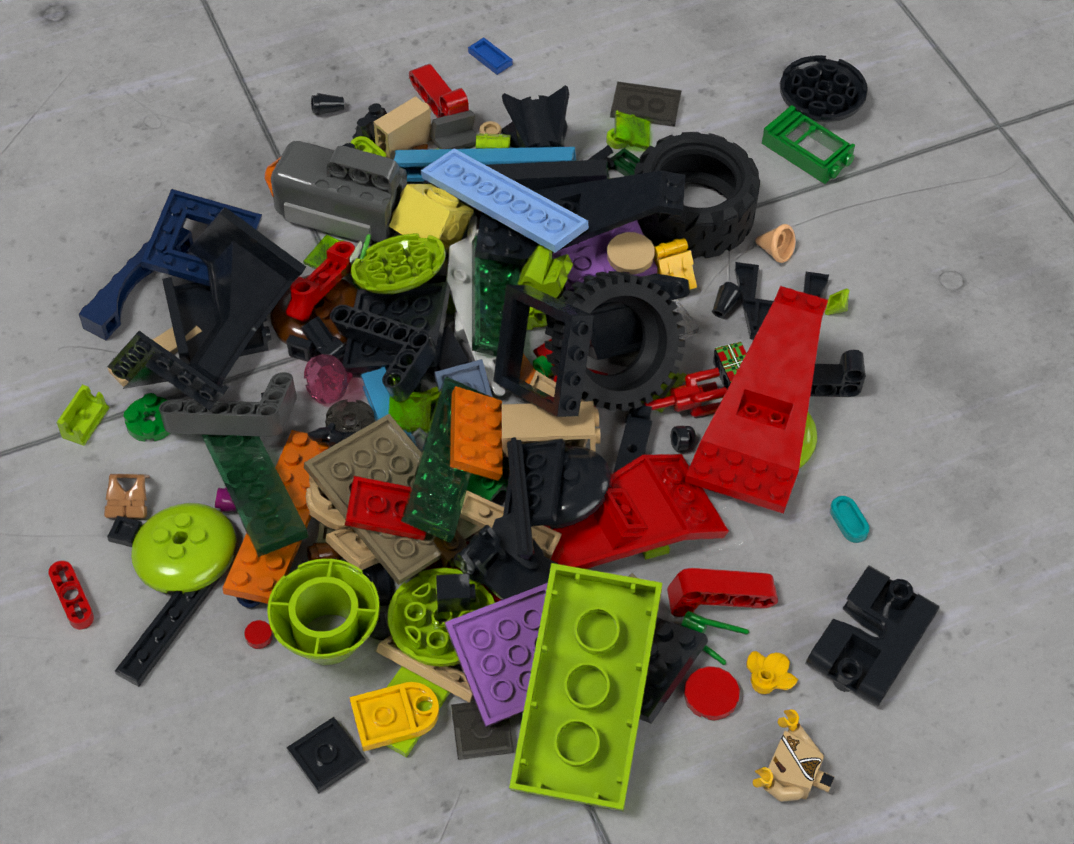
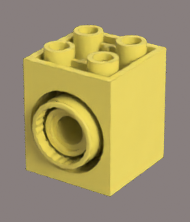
M407 184L400 194L401 199L397 208L392 213L389 227L402 235L418 233L420 238H427L429 235H432L441 240L445 252H449L451 245L461 241L474 209L433 184Z

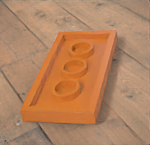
M455 386L452 391L450 467L499 481L503 474L502 400Z

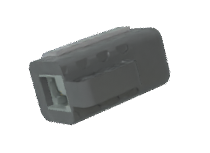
M292 141L287 145L281 157L268 165L265 171V181L272 194L277 213L285 216L286 221L356 241L361 240L363 243L367 234H370L369 244L372 245L374 241L380 242L393 237L396 232L389 225L392 220V213L397 208L401 199L400 194L407 185V171L399 168V165L393 159L358 149L337 146L335 150L303 141Z

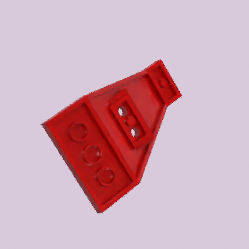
M779 287L773 304L700 441L686 474V483L784 514L799 472L820 328L828 304L827 299L791 288Z
M682 454L642 455L611 474L612 485L608 487L604 496L606 500L592 515L574 525L552 529L562 535L550 560L560 565L588 569L683 540L724 538L729 530L703 488L685 482L689 465Z

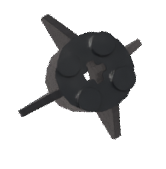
M563 86L549 97L538 95L539 99L534 100L531 99V96L519 100L506 93L502 95L503 104L512 120L511 123L502 128V134L511 135L510 145L513 148L565 147L564 140L567 132L565 117L570 95L568 86Z

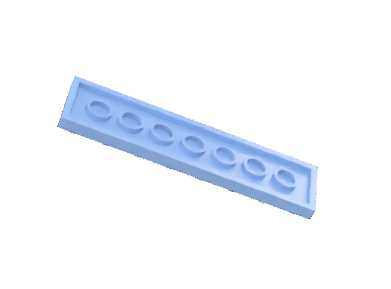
M455 148L421 170L422 178L554 253L589 228L588 220Z

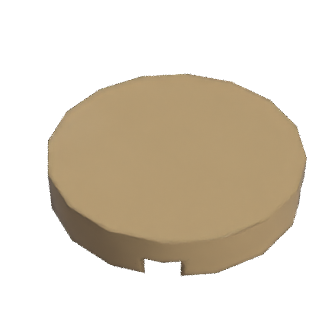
M636 232L619 234L611 239L607 246V260L610 266L618 272L624 271L629 272L631 275H636L646 271L653 263L654 246L642 234Z

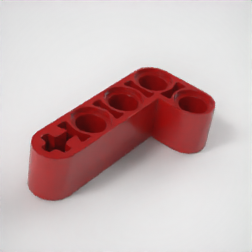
M426 64L409 71V79L412 86L425 103L429 105L437 118L469 111L468 98L464 90L458 88L452 91L431 64Z
M688 568L680 571L667 587L671 614L676 617H683L688 611L694 612L700 604L769 608L778 603L774 579L768 573Z

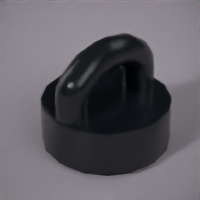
M682 425L672 428L670 438L674 450L684 451L693 447L696 440V433L693 427Z

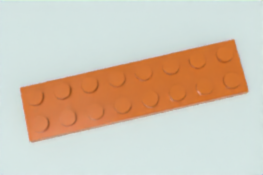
M291 430L223 585V594L268 604L270 594L276 583L283 575H288L312 517L309 515L310 512L305 497L306 489L310 487L309 474L304 469V462L327 450L330 446L321 445L311 440L308 433Z

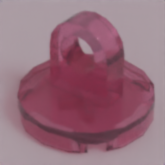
M327 354L311 358L304 370V379L306 378L307 380L306 389L311 397L321 404L339 401L345 395L353 377L352 373L345 371L344 366L337 358Z

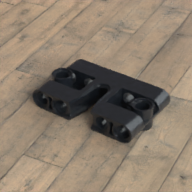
M868 565L846 598L848 601L844 605L843 610L861 626L875 633L878 637L871 636L860 628L848 623L832 619L812 649L805 664L833 680V684L838 690L843 692L851 691L878 707L932 622L940 606L920 594H915L912 585L907 580H891L886 574ZM843 672L849 673L852 677H846Z

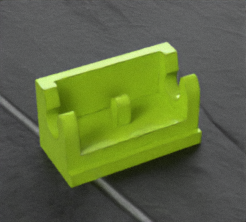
M82 384L56 422L63 439L85 446L109 409V405L106 404L101 392H98L95 397L91 394L90 388Z

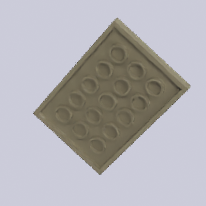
M390 414L304 462V469L344 519H346L354 476L432 491L424 541L352 527L398 585L440 559V553L432 543L435 537L453 526L465 542H468L482 529L454 515L461 499Z

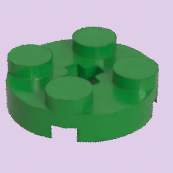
M147 393L142 398L134 401L124 411L123 415L127 431L134 439L146 442L145 439L158 441L170 434L164 429L159 411V406L167 401L165 398L158 397L154 393ZM148 416H154V417H155V420H154V421H151V420L145 421V420H146V417H148Z

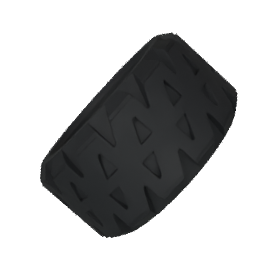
M682 132L681 135H669L659 139L655 147L650 145L642 153L639 163L636 164L634 175L655 171L685 175V183H699L711 186L727 198L726 201L707 208L683 205L681 216L656 212L638 219L637 221L643 235L653 241V246L685 238L688 243L687 250H691L693 259L703 256L707 259L720 256L725 250H733L744 241L745 236L749 235L755 219L760 179L759 171L753 159L748 158V154L743 148L715 134Z

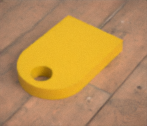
M406 682L349 697L363 752L422 736L435 726L439 716V704L435 693L426 685L417 682ZM422 701H428L432 704V707L428 711H420L417 709V705Z

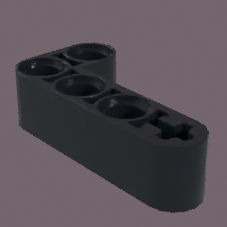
M848 350L842 354L839 364H815L810 396L854 397L859 395L866 377L863 353L859 350Z

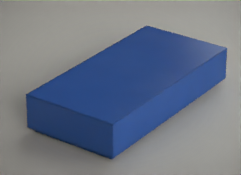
M482 38L468 47V53L496 75L513 65V59L486 38Z

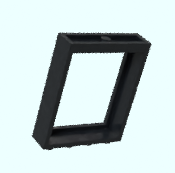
M506 285L493 381L556 417L579 416L594 315L529 285ZM530 307L565 323L554 397L520 379Z

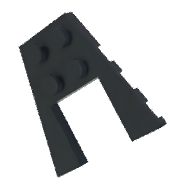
M736 262L734 271L738 287L741 289L740 298L749 338L754 340L774 301L755 298L759 265ZM806 271L803 293L821 298L828 283L829 274Z

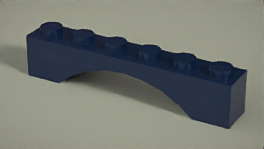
M185 228L182 229L174 250L187 254L190 252L188 250L193 244L191 231ZM149 241L144 243L135 256L130 258L126 265L112 277L111 281L103 289H100L96 296L81 309L79 317L84 330L106 341L119 328L123 305L129 293L142 279L154 272V270L141 267V259Z

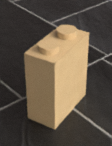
M415 96L374 121L375 143L386 153L387 158L394 160L396 150H410L415 146L426 144L432 140L430 138L431 109L429 105Z

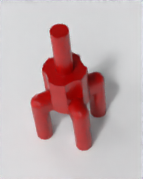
M716 367L687 374L685 376L686 385L671 388L670 396L655 399L648 404L644 402V406H652V410L673 406L677 412L690 409L691 415L697 418L715 413L721 402L701 405L704 402L723 398L727 389L726 387L717 389L716 382L697 386V382L720 377L719 369Z

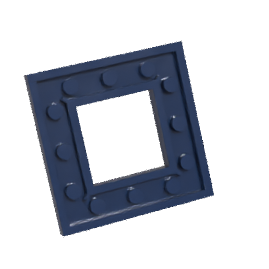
M171 189L141 259V267L210 286L206 264L194 255L174 250L186 219L209 225L221 210L226 207L258 231L262 214Z

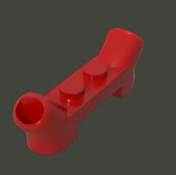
M347 241L336 242L327 250V259L306 279L298 277L292 283L291 299L286 310L287 316L303 322L309 321L314 306L346 274H351L350 257L355 250V246Z

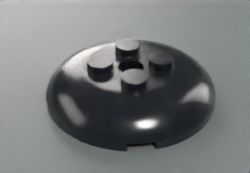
M824 55L808 56L792 62L783 71L780 80V93L788 107L794 106L797 112H801L813 121L835 122L851 117L864 105L868 92L867 82L856 67L842 59H839V61L826 59Z
M565 446L556 524L543 526L559 529L574 525L588 518L606 500L604 496L608 487L612 485V475L606 460L601 455L586 447Z

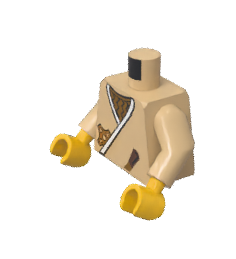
M793 709L784 710L788 720L785 717H781L778 719V725L782 728L788 727V732L784 731L769 767L755 770V773L760 775L761 778L754 779L753 786L764 788V790L780 802L807 799L812 786L829 792L835 777L819 770L824 755L798 723V713Z

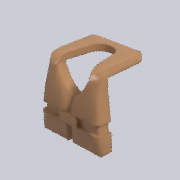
M110 474L106 493L107 506H105L104 516L106 518H116L118 515L126 516L127 518L145 519L147 517L145 478H150V475ZM117 478H137L133 487L126 491L121 487Z

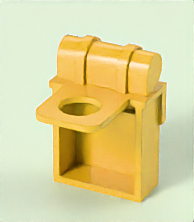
M675 239L672 242L661 243L659 246H655L654 261L657 266V274L685 278L689 280L690 289L697 288L692 267L694 262L691 250H687L688 243L686 239Z

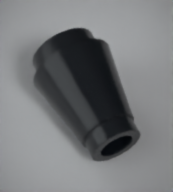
M321 93L312 95V113L321 115L344 110V98Z
M725 282L719 286L712 313L718 318H724L740 299L741 289L732 282Z

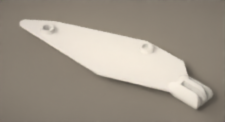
M471 216L468 223L467 238L449 247L446 282L450 286V294L475 361L483 360L491 389L497 396H503L505 388L495 383L493 377L506 288L495 261L474 257L480 219L477 221V216Z

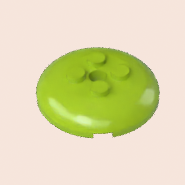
M418 233L391 237L369 247L363 259L356 258L351 267V275L354 282L360 288L371 293L396 294L409 291L426 283L440 270L445 260V248L441 240L432 235H429L427 238H420Z
M200 503L173 505L153 515L139 529L132 545V564L140 580L156 591L163 593L182 591L183 594L185 592L197 591L216 581L229 568L234 559L233 553L237 543L236 533L230 520L216 508Z
M434 568L418 573L419 576L407 583L404 582L396 590L390 601L388 627L393 641L404 654L425 665L447 667L460 664L445 627V622L439 624L438 619L445 618L449 621L495 603L491 593L489 594L481 583L469 579L470 584H475L476 600H470L471 611L438 612L436 575L463 574L458 569Z

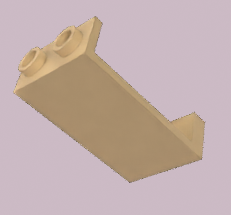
M593 401L581 402L579 416L556 417L533 403L502 404L503 457H508L507 442L511 441L513 437L521 441L590 439V450L596 452L595 444H600V428H595L599 427V411L594 412Z

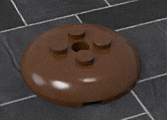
M342 278L314 306L309 321L319 316L332 336L337 337L345 346L348 338L340 335L330 318V313L339 305L354 307L358 289ZM291 286L270 312L271 324L276 335L286 345L289 335L308 340L300 328L309 321L303 322L286 314L291 299Z

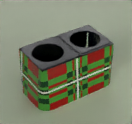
M742 342L716 347L714 350L713 364L715 368L719 369L721 382L727 390L746 355Z

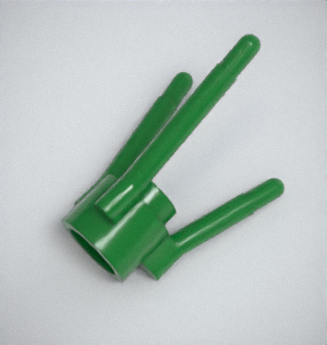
M690 611L686 613L681 626L701 633H705L707 625L737 633L749 634L748 629L707 619ZM705 645L703 651L722 665H726L725 659Z

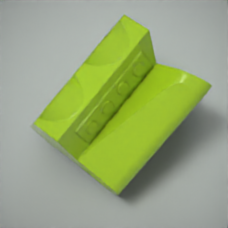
M539 244L523 267L517 285H529L557 298L568 279L567 276L573 263L568 254L552 259V251ZM533 308L534 313H543Z

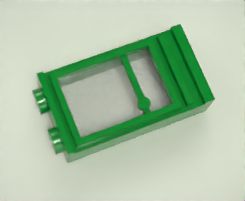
M791 105L764 128L761 144L823 184H826L831 178H836L845 166L848 167L853 162L855 144L852 143L850 145L847 141L801 112H797L795 110L796 107Z

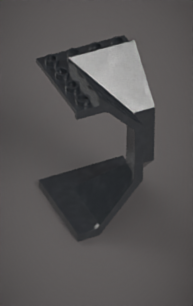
M226 207L221 210L188 250L207 266L215 317L213 328L189 364L183 362L141 331H138L107 366L115 376L128 381L123 389L169 382L210 411L215 402L229 388L226 385L222 386L256 330L291 284L305 270L306 266Z

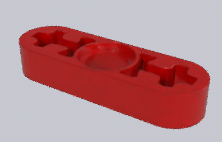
M57 561L50 566L48 571L51 582L70 625L78 630L86 629L94 620L91 607L72 565L67 561ZM60 571H64L68 582H62L58 574ZM69 590L78 591L77 597L72 600L65 599L64 595ZM79 606L84 618L79 619L74 608Z

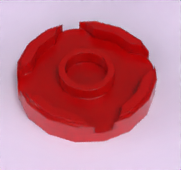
M708 666L696 670L689 676L685 684L684 698L687 707L695 715L715 721L726 718L734 712L739 702L740 689L736 679L729 672L719 667Z

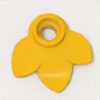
M757 651L751 652L748 656L746 667L752 673L750 677L752 688L760 694H769L774 689L789 690L793 688L798 679L787 672L790 664L788 657L777 652L771 653L767 657H764Z

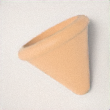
M782 224L758 236L755 242L771 255L776 262L784 263L791 258L794 252L796 238L792 227Z

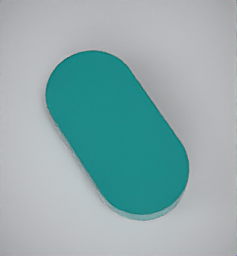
M838 496L833 499L830 514L843 536L853 543L864 541L868 536L870 528L855 501L847 496Z

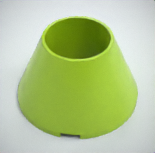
M316 559L298 565V569L280 578L270 594L267 614L274 636L286 649L314 663L333 665L350 657L370 636L378 621L380 606L375 585L362 573L361 569L342 560ZM323 615H338L346 619L342 625L330 631H314L306 627L312 620Z

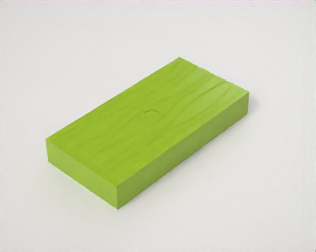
M551 563L509 785L511 791L624 812L662 591L661 582Z

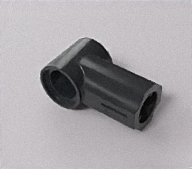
M319 316L300 328L306 338L312 341L315 357L323 367L328 368L344 357L345 346L337 337L332 336Z

